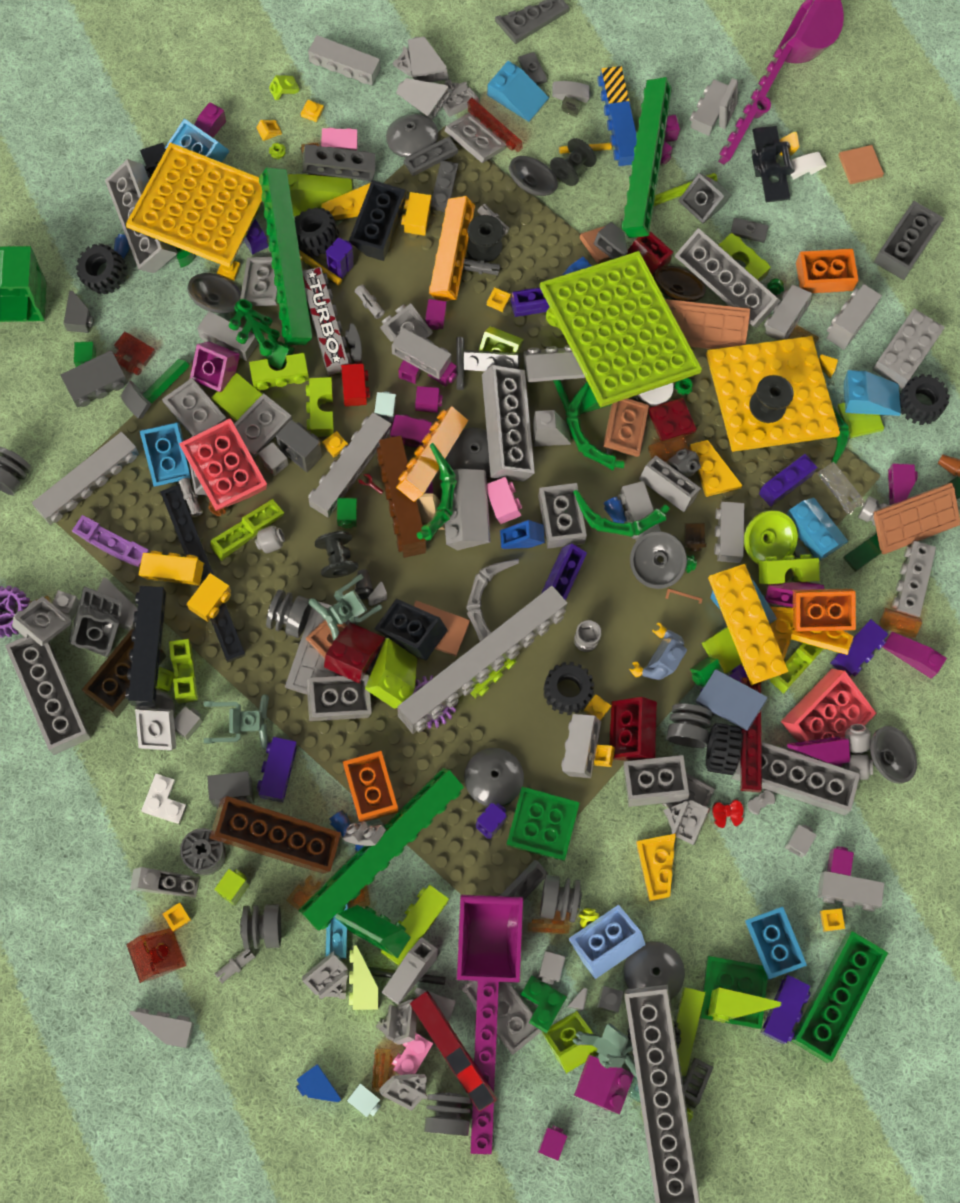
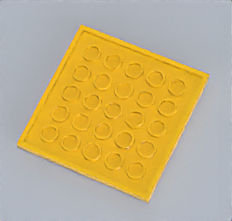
M169 143L127 220L126 227L230 268L263 203L261 198L262 186L259 184V177Z
M812 336L707 350L706 356L732 452L839 436V427ZM769 375L782 376L789 381L794 391L793 399L786 407L785 414L774 423H764L757 420L749 408L750 399L756 392L758 383Z

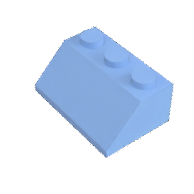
M619 905L569 938L583 964L595 979L645 946L642 932Z

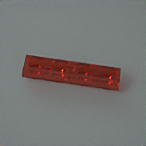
M471 97L467 101L468 112L477 117L484 126L490 128L497 137L504 140L507 144L506 146L511 151L520 152L523 149L522 141L475 99Z

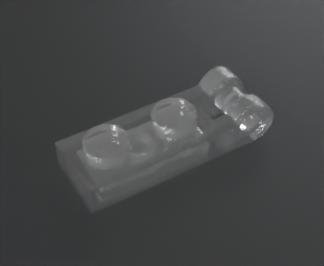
M834 462L818 472L819 477L838 499L847 514L852 513L856 507H861L865 504L864 499ZM851 496L853 501L850 502L847 498Z

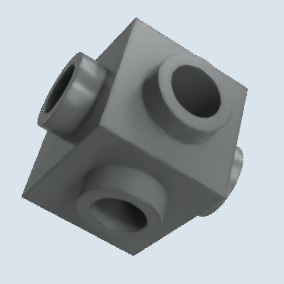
M686 448L679 450L676 455L667 460L672 468L686 478L693 476L701 468L697 453Z

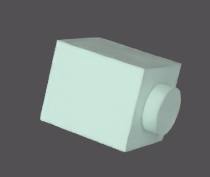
M387 391L377 392L374 413L388 422L394 421L396 394Z
M361 1083L347 1100L366 1117L369 1114L374 1116L381 1107L378 1104L380 1099Z

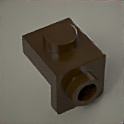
M685 523V546L690 548V551H701V548L707 547V543H705V523Z

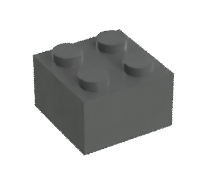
M290 420L276 435L278 448L285 456L308 473L322 458L320 440L316 435H310L306 432L302 424Z
M248 771L207 776L209 801L213 807L218 809L221 799L225 796L247 803L254 802L252 778Z

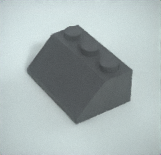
M112 350L60 375L77 408L88 406L92 400L104 398L109 392L120 390L127 384L126 378Z

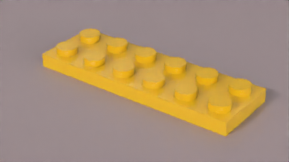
M743 564L710 575L708 579L750 684L754 685L789 672L746 565Z

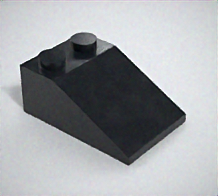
M399 599L393 602L374 628L377 632L389 638L409 653L424 660L429 658L448 631L440 617Z

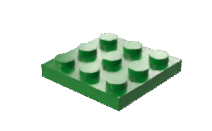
M522 787L506 845L565 861L580 802Z
M707 956L703 985L705 996L699 1019L714 1021L712 1016H708L712 990L719 987L765 998L768 978L763 966ZM764 1011L730 1019L729 1022L725 1021V1023L762 1029Z

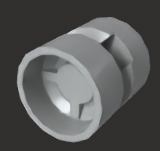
M868 496L858 518L866 522L872 521V525L875 526L874 511L889 505L885 503L880 505L878 500Z
M591 620L581 622L574 636L575 646L583 652L594 650L601 637L600 626Z

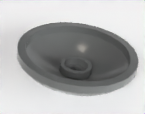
M408 114L397 118L388 127L386 133V141L390 150L396 155L405 158L437 143L438 140L436 124L430 118L420 114Z
M517 156L511 160L509 164L510 175L521 189L536 196H548L556 191L558 187L557 178L544 163L529 156Z
M213 273L197 274L190 279L187 286L188 294L193 302L200 308L212 313L223 314L234 311L235 303L241 298V291L231 280Z
M481 428L462 430L446 457L452 470H485L486 478L491 476L486 430ZM476 447L478 450L473 451L471 448Z
M662 531L650 532L643 535L634 544L630 554V566L634 576L643 585L655 589L667 588L678 582L683 576L687 566V554L683 544L672 534ZM659 556H663V563L658 561Z
M885 726L876 730L870 744L871 757L875 767L890 782L903 784L910 781L917 769V757L912 743L902 731L895 727Z
M488 748L476 753L470 759L465 769L464 781L468 793L478 803L484 806H489L491 803L495 805L498 803L504 806L512 802L519 795L524 782V773L520 762L513 754L500 748ZM494 771L499 775L496 778L491 776V773Z
M656 941L645 942V946L627 957L625 961L624 979L628 989L668 985L671 1000L679 993L683 986L685 978L683 962L678 953L667 944ZM653 968L659 969V975L653 974Z

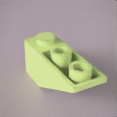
M354 946V950H350V963H353V971L349 972V984H353V992H349V1005H353V1010L379 1009V987L358 946Z

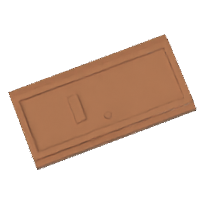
M665 299L690 347L720 349L746 345L750 316L749 308Z
M952 483L874 511L873 515L882 554H887L910 545L913 541L918 542L960 525L955 489Z

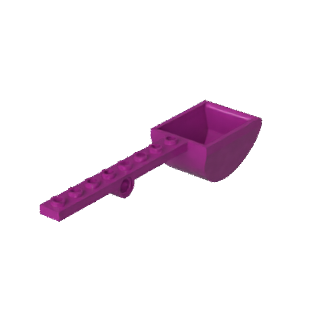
M805 0L801 4L773 55L774 61H771L766 68L767 74L763 75L758 82L760 86L752 93L750 97L752 99L751 103H748L743 109L744 115L736 122V130L732 131L727 138L729 141L727 146L725 145L721 149L719 163L725 165L731 160L753 118H760L770 110L771 102L766 97V94L783 63L799 64L809 62L837 40L844 22L841 0Z
M460 894L457 980L478 981L474 1063L494 1092L499 982H520L523 897ZM472 1102L471 1154L492 1155L494 1103L479 1112Z

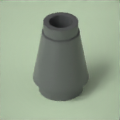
M363 569L357 572V575L362 574L364 578L356 583L355 591L360 599L365 600L373 592L369 571Z

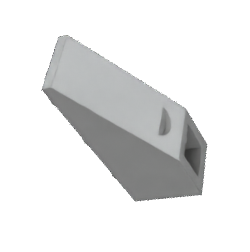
M140 867L133 869L130 889L196 898L199 877Z
M421 937L407 953L382 993L399 1005L437 960L438 949Z
M143 1008L130 1011V1015L165 1044L189 1049L194 1023L189 1022V1017L178 1015L177 1019L169 1018L170 1014L164 1012H157V1015H151L149 1010Z

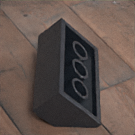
M374 180L371 181L349 238V242L366 256L382 261L385 260L404 209L406 190Z

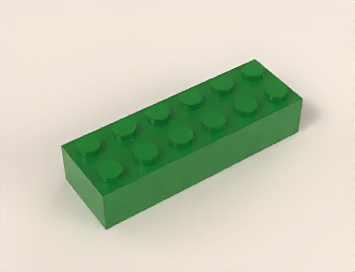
M853 931L846 933L799 1022L791 1042L826 1063L833 1062L888 952Z

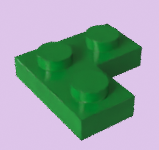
M532 975L520 994L538 1005L528 1023L547 1033L567 996Z

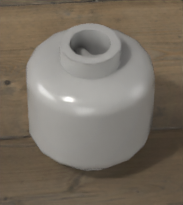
M275 526L259 530L257 539H255L257 548L259 550L262 549L265 553L281 549L283 542H285L282 530Z
M854 724L845 731V738L849 739V751L853 754L860 755L870 749L871 732L864 725Z
M850 755V762L844 763L845 769L860 774L859 780H868L870 775H873V760L869 759L868 755Z

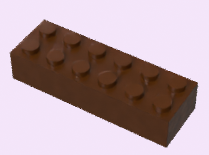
M402 436L379 440V447H376L377 460L381 468L382 482L385 485V495L389 503L390 517L393 520L394 534L397 537L398 552L403 553V558L425 554L426 540L424 538L421 540L417 538V533L422 531L417 500L413 502L396 488L400 482L399 476L408 469L406 467L408 462Z
M225 796L220 801L209 838L326 874L331 872L341 832Z

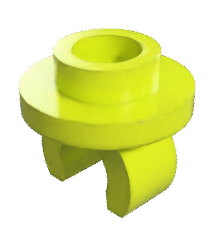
M583 909V912H579V917L582 918L580 926L585 928L588 921L594 922L595 919L599 918V913H596L595 909Z

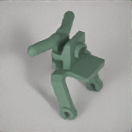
M362 574L357 575L352 581L335 591L334 597L338 602L329 607V610L314 598L309 599V605L327 621L333 641L340 634L337 624L341 625L348 619L351 623L358 624L383 608L379 604L358 618L357 616L367 611L356 591L352 590L345 595L342 594L343 591L363 579Z
M266 694L262 695L259 711H241V705L237 702L204 701V707H236L229 710V732L236 734V737L204 738V744L238 742L241 740V732L259 731L261 747L266 750L269 741L267 724H264V719H267L269 696Z
M612 1024L606 1025L602 1038L596 1034L582 1033L581 1031L576 1033L578 1038H574L573 1042L576 1045H592L596 1047L602 1066L605 1068H621L625 1062L632 1074L637 1077L635 1062L628 1054L633 1049L632 1041Z

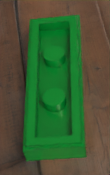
M178 359L142 395L150 403H153L190 365L185 360Z

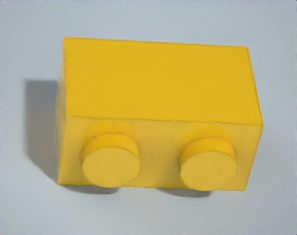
M410 192L409 199H405L404 209L407 211L406 214L402 215L401 225H404L405 233L426 235L431 195Z
M210 573L187 602L189 610L209 622L211 618L213 619L217 616L221 604L229 600L231 589L228 584Z

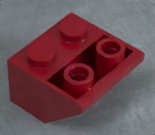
M651 231L649 236L635 239L627 250V255L637 251L640 252L653 278L657 269L670 264L673 251Z

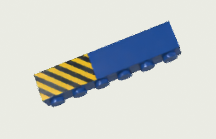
M622 66L601 68L597 81L598 86L602 87L601 100L605 101L604 115L608 116L609 119L607 120V129L612 133L610 135L611 146L614 145L615 147L613 151L614 160L618 161V166L631 165L634 160V146H636L637 138Z

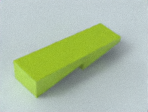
M273 499L242 517L241 522L213 538L210 548L221 561L255 537L259 530L268 527L284 515L283 510Z
M802 643L785 662L789 672L771 678L769 682L784 694L824 648Z
M686 987L682 990L676 1020L678 1029L681 1030V1043L678 1048L681 1075L685 1077L705 992Z

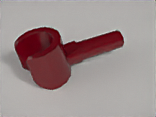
M363 474L367 477L366 483L359 479L361 485H368L379 494L384 492L372 482V477L369 474Z

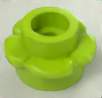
M279 143L272 144V147H269L268 150L274 159H281L286 154L285 146Z

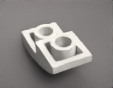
M819 152L810 153L791 160L795 172L790 175L794 180L807 172L812 175L827 166Z

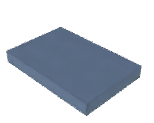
M715 670L696 699V703L748 731L768 697Z

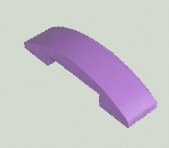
M83 515L72 530L73 533L95 547L137 567L141 565L143 553L149 552L148 549L133 541L129 542Z

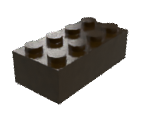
M133 628L82 689L87 697L116 718L129 704L125 694L126 688L130 686L128 668L132 667L130 649L134 648V642H132ZM162 649L160 654V664L166 658V655Z

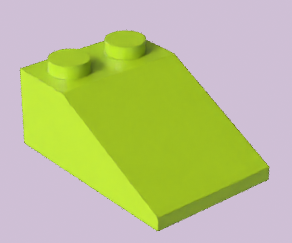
M386 638L365 690L392 708H398L414 692L417 658L389 638Z
M719 987L712 990L708 1016H712L714 1021L725 1023V1021L729 1022L730 1019L780 1007L781 1002Z

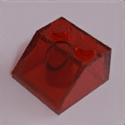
M171 928L140 935L126 944L139 983L154 980L186 966L177 939Z

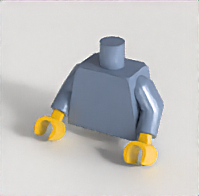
M657 623L660 627L659 630H652V632L659 638L664 637L644 669L638 662H633L632 664L635 668L629 670L635 677L643 675V677L655 680L667 677L676 670L687 652V649L684 647L683 638L667 630L661 623Z

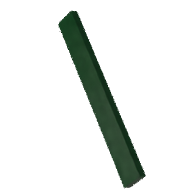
M957 476L948 482L953 484L956 500L960 498V478ZM877 533L843 557L854 572L882 554Z

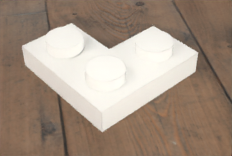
M155 774L141 812L180 825L187 805L168 799L175 780Z

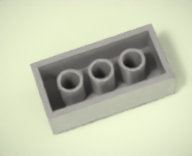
M914 308L877 361L873 371L887 380L899 384V387L903 389L945 327Z

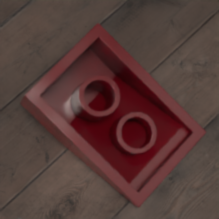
M349 622L336 637L326 653L324 668L360 684L385 638Z

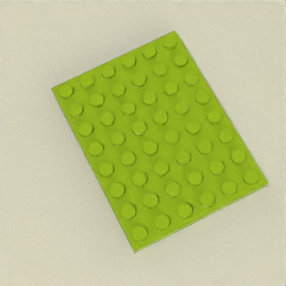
M639 251L540 283V289L600 408L701 373L702 368Z

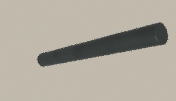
M368 967L372 976L391 978L396 971ZM424 974L418 982L445 985L446 977Z

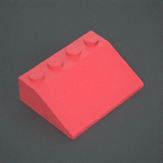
M231 418L179 443L216 511L266 490L267 483Z
M831 669L781 722L798 742L837 736L845 738V731L851 725L862 724L865 726L875 716L876 712L846 671Z

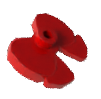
M736 799L732 800L729 805H723L720 802L714 803L712 807L714 823L718 827L724 828L726 816H730L734 826L740 825L744 819L742 817V803Z

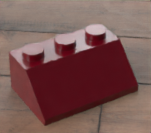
M645 697L611 701L610 746L615 748L613 760L635 761L655 758L656 701Z

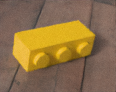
M151 551L142 555L139 576L148 580L200 586L204 563L194 555L180 557L176 553L162 555L161 552Z

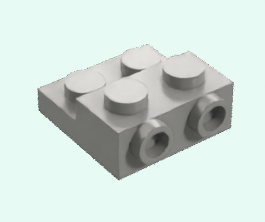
M411 303L408 306L403 304L395 310L397 314L394 317L389 315L381 321L383 325L380 328L390 342H394L403 328L414 331L423 339H426L433 333Z
M42 596L37 601L33 600L26 609L20 610L14 615L12 627L26 639L30 636L39 645L43 646L70 626L71 620Z

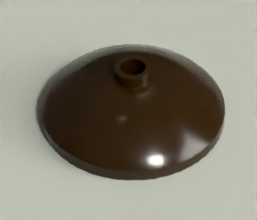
M662 266L654 274V280L660 291L673 300L695 302L702 299L705 295L706 287L703 281L694 273L684 268Z

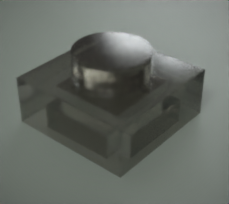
M565 96L562 101L561 111L577 118L581 103Z

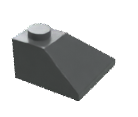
M699 173L678 202L704 224L726 204L732 195L722 185Z

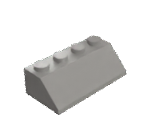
M566 345L565 348L549 346L543 350L529 348L528 351H523L524 370L528 382L585 378L569 345Z
M472 469L453 470L457 483L453 493V514L450 516V520L445 523L446 545L458 551L490 543L486 471Z

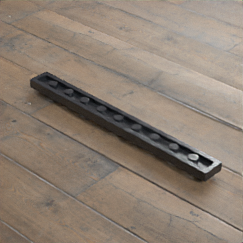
M179 485L160 492L185 556H197L198 560L204 563L201 585L210 573L214 574ZM222 603L217 616L210 620L228 663L246 655L226 604Z

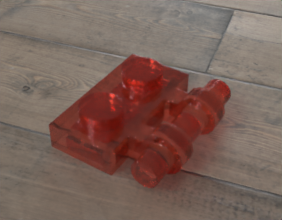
M124 331L114 344L118 352L113 354L118 364L126 368L127 372L139 376L142 370L137 365L141 363L146 366L156 351L151 346ZM127 355L132 359L130 360V362H128L127 360L123 359V357Z

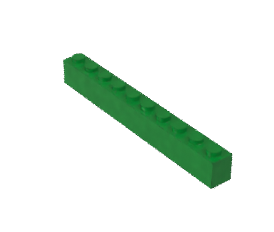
M667 77L647 80L646 88L643 90L644 100L641 103L642 112L641 117H639V131L636 133L637 143L634 146L635 155L631 164L632 174L629 176L630 186L627 191V204L624 207L625 217L622 221V230L625 231L628 238L649 236L672 92V87Z
M266 167L259 177V184L262 186L261 198L265 207L264 217L267 220L266 232L270 240L269 251L272 254L271 266L275 274L274 285L277 287L276 299L280 308L279 319L282 321V337L285 344L306 345L312 339L287 169Z
M442 768L383 826L386 831L376 845L363 846L298 911L316 930L320 931L327 928L331 923V919L336 914L343 912L346 908L345 905L350 900L356 899L361 893L360 890L365 885H370L375 880V875L379 871L385 870L390 864L389 861L394 856H399L404 851V847L409 842H413L418 837V833L433 822L432 819L437 814L445 811L447 804L451 800H455L460 796L464 786L450 770Z

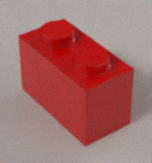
M363 363L341 365L345 407L367 405L366 398H370L369 387H365V381H369L368 370H364Z

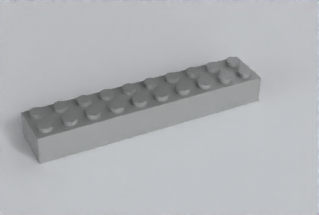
M553 586L549 587L398 706V717L412 734L416 731L418 733L423 731L431 719H438L443 714L442 711L445 708H452L458 703L459 697L463 694L465 696L470 694L474 690L473 686L478 682L480 684L485 682L489 678L488 674L492 671H499L505 665L504 662L507 659H514L520 653L519 650L521 648L529 647L535 641V637L538 635L543 636L548 632L549 626L553 623L556 625L564 619L563 615L566 612L567 602Z
M668 985L626 989L624 995L655 1202L700 1203Z

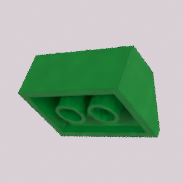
M356 905L338 913L335 917L351 933L397 959L411 938L405 932L406 928L398 922L395 925L390 923L391 920L383 914L380 917L377 916L376 911L368 906L364 909Z

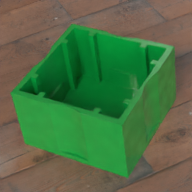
M0 246V322L45 321L47 281L32 247Z

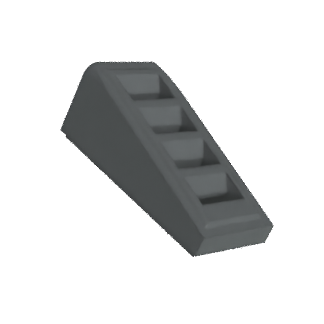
M697 1058L693 1059L683 1082L686 1104L694 1108L699 1104L713 1070L712 1066ZM695 1067L704 1070L706 1074L703 1075L695 1071ZM692 1075L702 1079V1083L691 1078ZM691 1083L698 1087V1091L689 1087L688 1084ZM686 1091L695 1095V1097L687 1094Z

